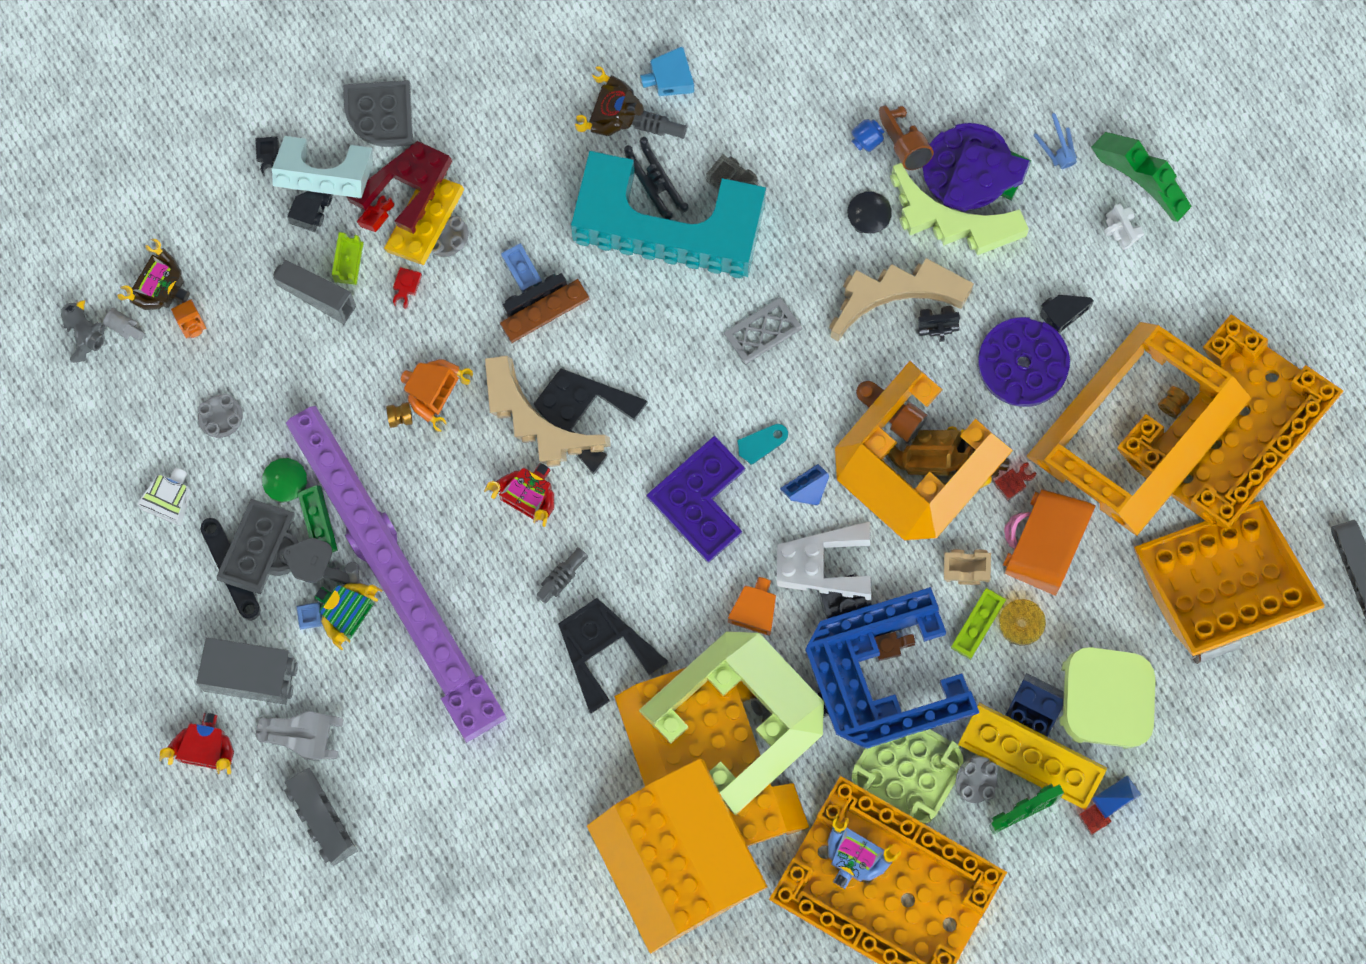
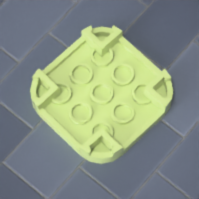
M1093 647L1082 648L1070 654L1067 660L1063 662L1061 671H1065L1063 716L1059 717L1060 726H1063L1067 734L1073 738L1072 741L1123 747V749L1134 748L1147 742L1153 732L1156 679L1150 662L1143 656L1135 653Z
M928 729L864 749L854 766L851 775L852 783L923 824H928L937 815L956 783L957 772L964 763L963 755L959 746L953 740L951 742Z

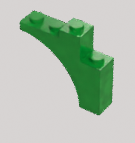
M1104 132L1091 146L1101 163L1113 167L1140 185L1159 203L1171 220L1178 222L1192 207L1175 181L1177 175L1168 161L1149 156L1138 139Z

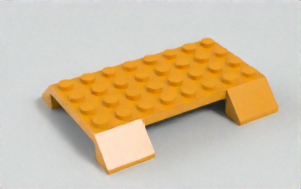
M685 668L635 684L614 696L645 786L700 758L703 759L708 771L712 770L721 761L737 778L761 756L742 702L751 700L756 696L742 681L724 696L709 680L674 711L687 724L688 729L671 744L650 724L639 710ZM770 783L736 815L728 808L747 847L783 834L790 835L809 828L794 783L773 787Z

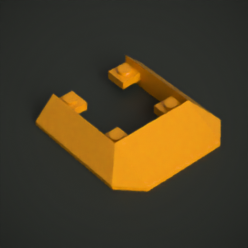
M911 361L905 365L835 447L837 481L905 541L938 538L1013 451L981 422L974 419L960 437L971 445L975 452L945 485L932 472H929L916 488L912 487L883 461V458L895 446L897 441L882 428L911 395H914L928 407L943 389Z

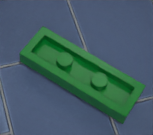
M315 485L299 492L298 497L309 538L327 542L332 548V553L338 551L322 487Z

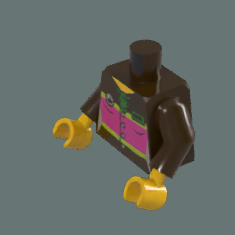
M151 239L156 244L155 249L152 250L148 245L145 248L149 252H155L156 256L152 254L132 288L128 285L120 287L126 290L127 296L118 294V298L120 300L129 299L130 303L143 310H156L162 307L169 308L174 299L181 303L186 302L190 292L181 288L184 283L181 276L182 270L175 258L164 248L161 249L160 241Z

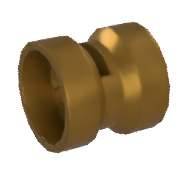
M1171 386L1167 391L1166 398H1162L1158 403V407L1168 416L1177 418L1181 412V406L1186 405L1190 398L1180 388Z
M409 402L402 403L400 406H386L390 428H395L399 424H413Z

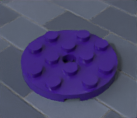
M963 123L955 125L954 128L944 133L942 131L932 140L930 146L934 152L933 157L923 166V175L929 191L938 201L943 203L966 142L1012 155L1005 139L998 132L985 125ZM1001 195L996 196L986 202L984 200L974 205L971 209L984 207L995 201Z
M1028 317L1012 318L995 326L983 340L978 355L979 374L986 388L999 400L1019 407L1036 406L1053 398L1063 387L1070 368L1069 350L1062 336L1049 324L1032 320ZM1026 357L1030 360V365L1022 367L1018 365V359Z

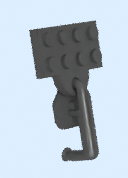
M251 499L217 574V581L261 594L269 575L281 576L292 572L296 579L308 583H316L322 578H326L342 584H359V571L356 562H349L345 566L346 572L329 567L332 548L327 542L315 538H308L298 542L293 535L288 533L295 517L294 512Z

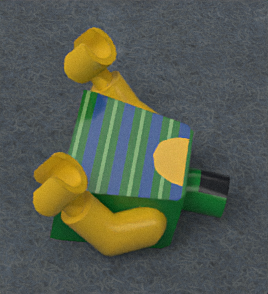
M347 583L343 587L337 585L332 593L324 587H321L316 593L315 599L324 604L320 609V613L323 615L321 623L327 636L340 650H343L341 644L344 641L350 643V639L375 603L373 601H378L375 598V594L378 591L382 592V589L372 584Z

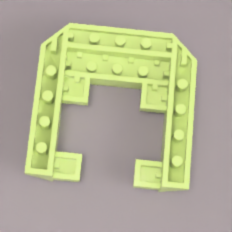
M725 632L639 710L670 744L688 729L687 724L674 711L708 680L723 696L742 681L772 713L756 729V732L770 746L769 749L737 778L721 761L709 771L726 806L734 815L739 813L823 736L824 701L760 633Z

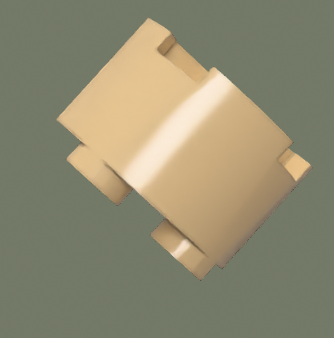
M953 549L951 553L945 552L944 580L946 582L958 581L960 585H980V581L990 582L991 553H988L987 550L977 549L974 550V554H965V551L961 549Z

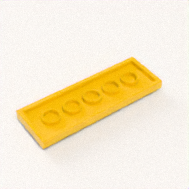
M979 702L977 706L979 714L971 717L958 745L989 759L996 765L1041 788L1052 784L1053 787L1060 784L1064 791L1061 798L1086 810L1107 771V767Z

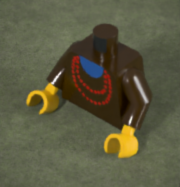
M597 66L595 67L596 70L602 73V75L596 77L592 74L594 81L597 83L606 82L607 84H602L589 122H587V118L584 115L576 116L577 121L583 124H575V128L578 132H585L589 129L592 133L611 136L622 129L630 128L634 117L642 115L643 105L634 96L633 89L626 82L613 75L607 76L604 69Z

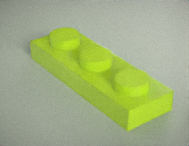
M986 588L952 644L951 649L971 660L1006 599Z

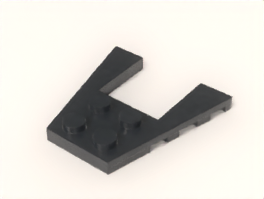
M560 368L534 402V407L545 420L554 426L575 433L572 429L597 396L633 421L636 420L648 404V401ZM590 449L582 450V454L576 455L593 475L607 458V454L604 452H591Z
M598 598L558 623L590 714H593L609 703L610 700L585 662L621 638H624L648 675H651L668 663L665 657L660 655Z

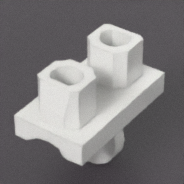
M1117 204L1112 211L1106 214V222L1109 227L1104 230L1106 236L1113 235L1115 240L1119 241L1123 250L1130 248L1134 242L1144 235L1141 226L1132 227L1130 223L1134 218V212L1131 207L1123 208L1121 204Z

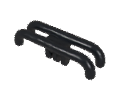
M642 137L639 141L641 149L650 163L647 167V175L636 159L633 148L630 145L625 146L624 153L626 158L634 160V172L662 218L668 220L673 218V213L668 211L658 195L665 190L678 210L682 213L687 212L689 209L688 204L683 202L651 150L648 139Z

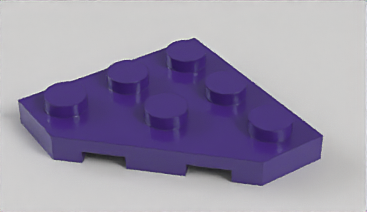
M966 142L943 200V205L965 212L984 200L986 202L1001 195L1003 191L1013 186L1015 188L1022 185L1030 166V160Z

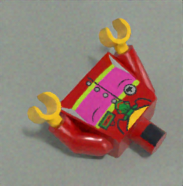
M542 463L538 464L534 472L526 468H522L520 471L515 470L497 481L488 482L484 489V492L488 490L493 491L492 499H495L498 492H500L499 497L502 502L533 519V523L542 520L543 527L546 526L547 519L555 508L554 492L552 491L551 483L545 480L551 470Z

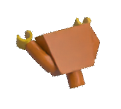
M444 359L428 363L420 362L413 372L405 370L401 375V382L406 384L404 391L409 395L408 402L413 411L425 421L432 422L433 428L437 432L442 431L435 426L436 422L442 421L445 425L447 423L444 418H436L434 414L439 415L458 379H460L462 384L468 385L471 381L465 379L463 375L473 376L471 369L465 368L460 370L459 366Z

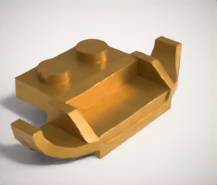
M919 430L912 444L907 445L904 452L894 446L887 455L898 468L907 471L908 475H927L929 472H932L934 475L949 476L951 471L962 467L972 455L973 450L972 446H968L964 453H958L957 447L962 439L960 437V430Z

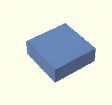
M320 602L296 606L300 630L323 626L321 623Z

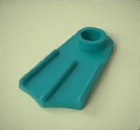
M774 424L737 440L739 456L750 465H753L787 440V428L781 424ZM776 431H780L782 433V437L775 438L773 436Z

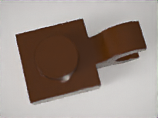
M896 632L874 637L880 651V656H877L878 661L901 656L900 649L915 646L916 643L914 634L898 639Z

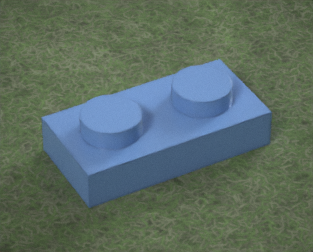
M521 243L501 253V257L522 294L531 285L538 286L542 283L539 274Z

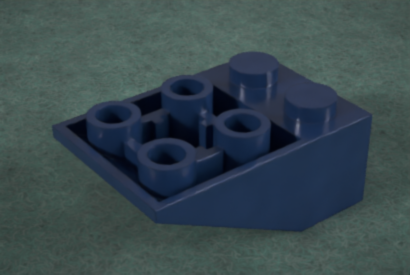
M1026 673L1005 716L1048 737L1063 708L1064 691Z

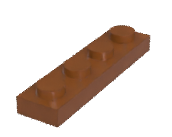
M576 279L500 322V326L512 344L590 300L579 279Z

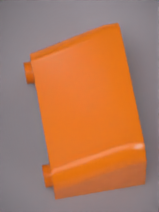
M1041 489L1040 493L1035 491L1030 504L1034 507L1014 553H1008L1003 566L1007 567L1004 574L1056 596L1096 505Z

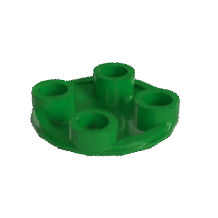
M279 458L265 468L262 475V486L265 493L273 501L290 502L298 498L299 492L306 490L307 473L298 461L291 458Z

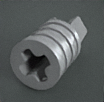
M115 308L110 309L103 320V325L119 333L125 339L132 336L141 341L146 334L135 327L138 322L123 315V313Z

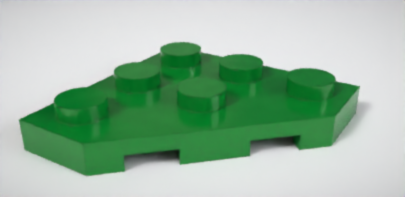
M1052 784L1041 788L1034 798L1030 800L1026 798L1016 803L1013 810L1007 814L1002 812L992 818L993 822L989 825L992 833L995 834L1056 804L1064 794L1061 785L1053 787Z

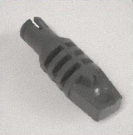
M644 110L642 115L635 116L632 125H635V129L659 136L668 134L684 139L687 132V125L669 121V118Z
M577 547L565 562H560L549 576L541 583L543 587L536 594L538 599L546 604L553 596L557 597L575 577V571L588 558V555Z

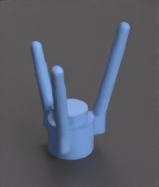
M1053 113L1052 118L1062 148L1056 151L1057 155L1055 156L1037 133L1034 134V137L1052 159L1054 166L1059 165L1060 169H1066L1077 163V156L1074 151L1070 128H1066L1067 146L1057 116Z

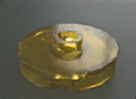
M1026 599L1014 600L1007 604L1001 611L999 618V629L1003 637L1010 643L1018 646H1027L1038 641L1044 633L1046 626L1043 611H1041L1036 603ZM1024 620L1026 622V626H1019L1018 621Z

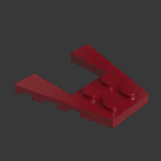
M417 140L367 180L362 198L349 196L346 198L351 204L366 210L393 178L419 190L418 194L395 219L398 227L414 234L418 220H422L426 213L425 207L428 201H432L434 198V190L437 184H441L452 159L449 155Z

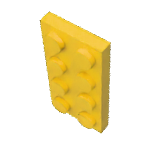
M443 179L441 184L438 183L434 190V198L432 201L429 200L425 207L426 213L422 220H418L415 226L416 232L412 234L396 225L384 247L385 251L424 265L465 190L464 187L446 179ZM416 189L414 191L409 203L418 194L419 190Z

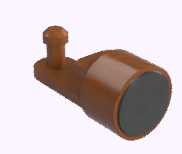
M886 105L880 106V120L895 145L894 151L903 167L907 170H916L926 165L932 159L934 152L925 135L918 131L915 125L910 126L909 133L904 135L895 118L906 117V108L898 106L897 109L890 111Z
M863 381L858 385L856 394L861 402L870 407L884 389L872 381ZM911 402L907 405L903 404L888 421L892 424L890 430L908 443L923 427L928 414Z

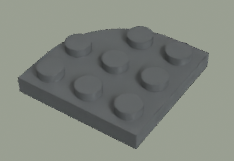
M410 80L343 84L346 118L352 130L361 139L381 147L411 146L413 144Z

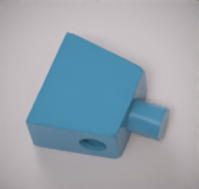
M683 47L650 61L651 73L640 75L642 87L647 88L656 85L658 96L694 93V82Z

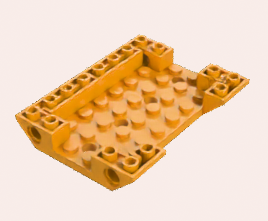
M1232 314L1203 346V350L1216 365L1231 374L1251 397V400L1245 406L1250 410V413L1246 416L1239 414L1218 439L1222 446L1219 449L1210 448L1189 473L1193 477L1192 482H1182L1171 495L1209 524L1228 529L1343 393L1341 388L1307 365L1301 370L1267 347L1268 339ZM1273 373L1278 376V380L1269 382L1265 377ZM1199 392L1165 433L1163 425L1145 414L1119 444L1117 450L1134 470L1147 479L1214 398L1211 397L1210 399L1202 392Z

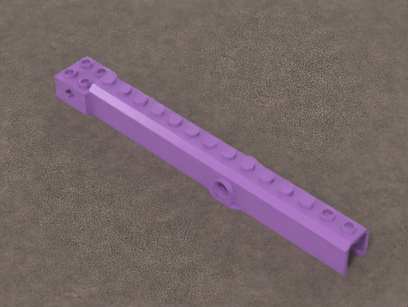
M309 407L289 418L286 425L344 522L347 541L356 556L368 563L445 694L441 700L465 742L468 743L507 720L505 713L483 676L476 677L398 546L397 532L385 512L381 513L375 507L317 407Z

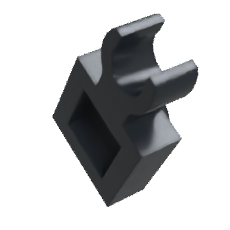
M278 136L255 138L257 162H263L261 165L263 176H265L267 168L273 167V161H275L279 152Z

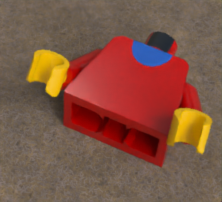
M204 713L201 725L190 723L188 728H184L170 742L167 748L160 750L159 761L161 762L163 758L167 757L168 765H172L174 756H176L175 759L180 763L216 769L217 774H220L221 770L227 769V774L229 775L232 773L231 763L234 749L230 738L225 735V732L222 729L215 728L218 716Z

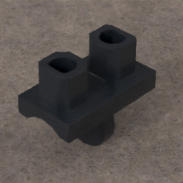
M944 306L941 308V314L933 315L932 310L929 308L921 309L920 317H918L919 336H938L939 342H944L945 335L959 331V312H955L953 306Z

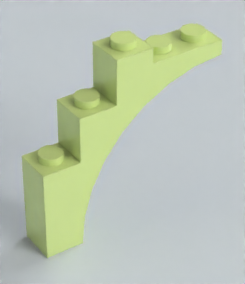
M902 163L893 166L890 179L894 188L898 187L901 193L899 194V200L902 206L905 207L902 208L899 220L903 230L907 229L909 235L933 227L936 239H941L943 246L967 237L969 248L975 250L977 256L1027 237L1029 228L1020 209L1005 214L987 216L966 214L950 209L934 201L921 191L909 177Z

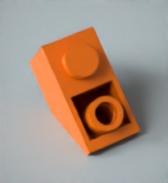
M192 299L171 309L186 339L189 337L195 338L201 335L203 330L207 329Z

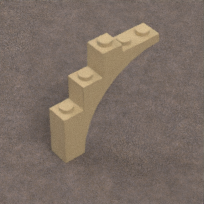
M927 258L923 264L918 263L913 275L891 264L888 270L884 269L878 281L856 270L853 276L849 275L843 285L845 288L844 296L848 298L844 300L840 308L842 310L840 317H835L830 324L831 338L839 341L846 330L862 315L875 307L891 301L908 298L932 299L962 309L972 292L974 283Z
M501 356L485 359L490 413L495 416L497 415V418L500 419L510 418L512 414L514 437L522 440L523 443L535 442L537 438L539 461L547 464V467L560 466V462L567 461L566 452H568V455L582 454V450L590 449L591 452L604 451V447H611L610 437L606 435L572 433L558 428L545 420L531 406L523 394L516 377L512 358Z

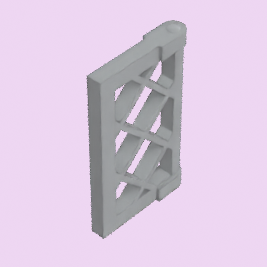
M780 297L725 331L724 335L746 365L790 336L801 331L802 326ZM778 307L782 311L781 317L768 315V313ZM765 318L762 329L749 327L750 324L758 319ZM767 319L780 321L778 332L765 330ZM782 323H790L792 328L781 333ZM745 329L744 340H737L734 334ZM748 330L761 333L759 344L746 342ZM764 333L777 336L772 341L762 345ZM745 345L758 348L749 355L744 351Z

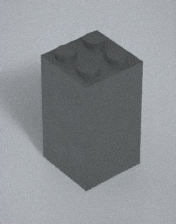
M206 637L196 683L204 692L287 705V700L291 699L293 695L291 680L292 676L297 674L298 663L295 662V658L289 650Z

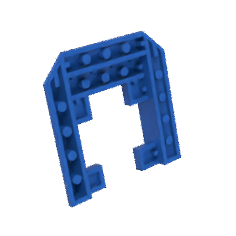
M931 587L819 622L805 651L836 735L868 749L979 714L973 694L968 689L963 673L940 680V686L945 699L902 712L896 694L875 701L872 700L859 662L880 656V651L874 637L918 625L924 642L946 635V629L939 614V607Z

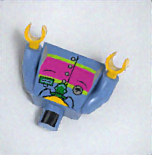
M837 814L833 820V827L828 838V857L832 860V866L839 869L833 882L846 889L851 878L859 882L862 880L870 881L884 874L892 862L900 856L901 851L893 855L890 852L893 844H890L883 850L846 828L849 822L848 818H846L845 823H839L837 820L839 814Z

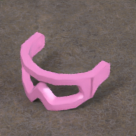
M1031 512L1013 515L1005 525V539L1013 549L1018 544L1015 537L1017 525L1023 518L1029 517Z

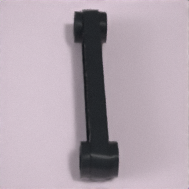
M207 518L202 522L200 530L220 570L231 544L220 522L215 518ZM209 525H217L215 532L206 533ZM225 583L240 615L249 621L258 618L261 608L254 592ZM255 605L253 613H244L246 606Z

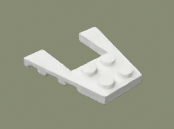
M870 522L777 544V585L779 587L807 591V588L817 589L820 593L829 594V591L842 593V596L851 598L854 595L864 596L865 600H871L870 576L824 578V548L871 546Z

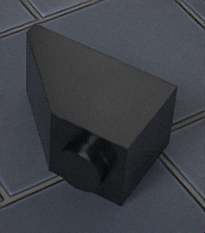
M1058 295L1054 299L1050 297L1041 305L1040 317L1058 333H1061L1092 307L1094 300L1091 297Z

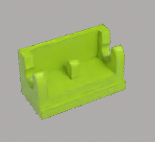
M338 233L332 269L334 282L357 285L364 245L359 236L354 235V238H349L345 233Z

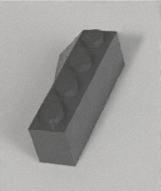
M310 768L285 781L287 789L284 792L290 802L295 800L299 808L295 811L302 823L307 821L310 826L307 832L314 843L318 841L322 847L319 853L325 863L330 861L335 866L358 852Z

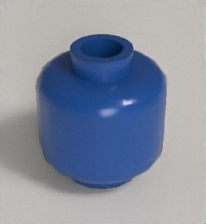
M864 119L852 130L854 137L852 143L859 151L864 149L867 152H871L883 142L885 131L874 119L871 121Z

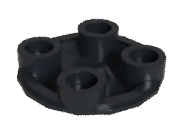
M876 192L860 193L850 201L848 206V219L858 233L868 234L882 231L888 227L892 217V208L889 201L883 195Z

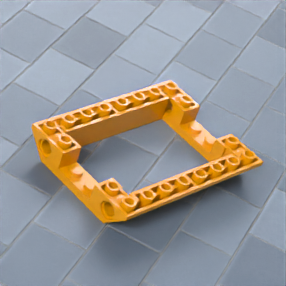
M1139 322L1027 454V458L1060 482L1064 483L1067 479L1099 502L1102 512L1138 536L1249 403L1251 397L1231 374L1164 328L1155 324ZM1145 350L1151 355L1152 359L1161 365L1168 361L1200 383L1199 391L1210 399L1211 397L1214 399L1132 496L1070 452L1065 446L1139 360Z

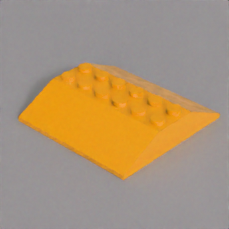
M1263 500L1248 505L1229 529L1204 521L1134 547L1158 607L1173 634L1192 656L1324 608L1323 601Z
M702 758L650 783L613 805L587 825L650 954L768 887Z

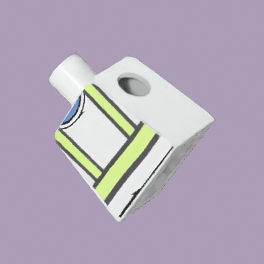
M174 468L170 478L158 475L137 504L139 508L181 527L191 495L188 486L183 484L187 473L179 468Z

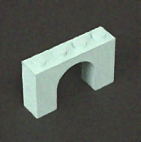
M284 136L272 167L273 186L362 198L373 165L372 148L350 145L346 159L342 164L331 169H317L305 164L307 140Z

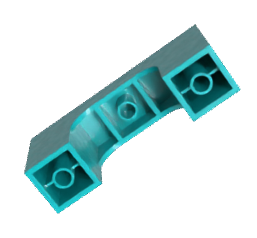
M589 151L571 223L573 241H576L581 246L596 245L599 249L610 251L611 249L620 250V253L624 255L639 254L648 260H654L655 258L663 259L665 263L672 265L682 263L691 269L706 268L714 274L725 272L739 279L743 278V276H749L766 202V187L722 178L712 215L704 222L687 224L636 212L628 203L635 177L634 160Z

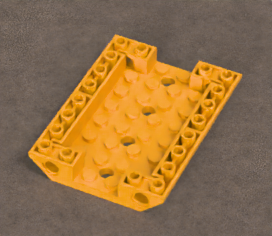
M840 776L769 900L877 964H956L1007 872ZM837 814H839L837 818L839 823H845L846 818H848L849 822L846 828L883 850L890 844H893L890 848V852L893 855L901 851L900 856L892 862L884 874L874 878L869 883L859 882L851 878L846 889L833 882L839 869L832 866L830 858H821L818 855V849L821 846H828V838L833 827V820ZM904 894L912 895L915 900L914 905L911 907L903 906L901 897ZM951 918L956 922V929L949 932L943 928V921L945 919Z

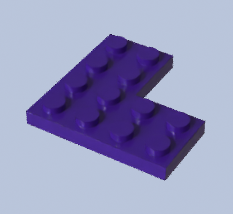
M714 435L652 489L646 497L707 563H710L742 534V530L713 499L738 478L746 468Z

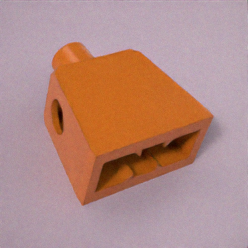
M758 577L755 588L744 586L729 614L728 623L770 636L776 595L768 592L771 581Z

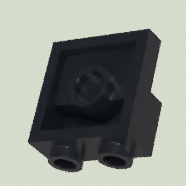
M857 574L848 575L846 577H857ZM817 590L827 619L872 605L871 600H865L864 596L854 595L851 598L842 596V593L829 591V594H825Z

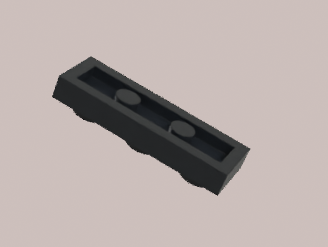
M562 273L558 275L552 274L544 280L545 282L538 286L531 285L523 294L519 296L513 295L506 299L502 306L507 318L566 286L567 282Z

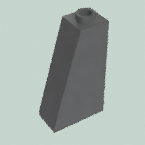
M287 260L282 265H278L274 271L273 279L277 286L343 325L356 308L350 291Z

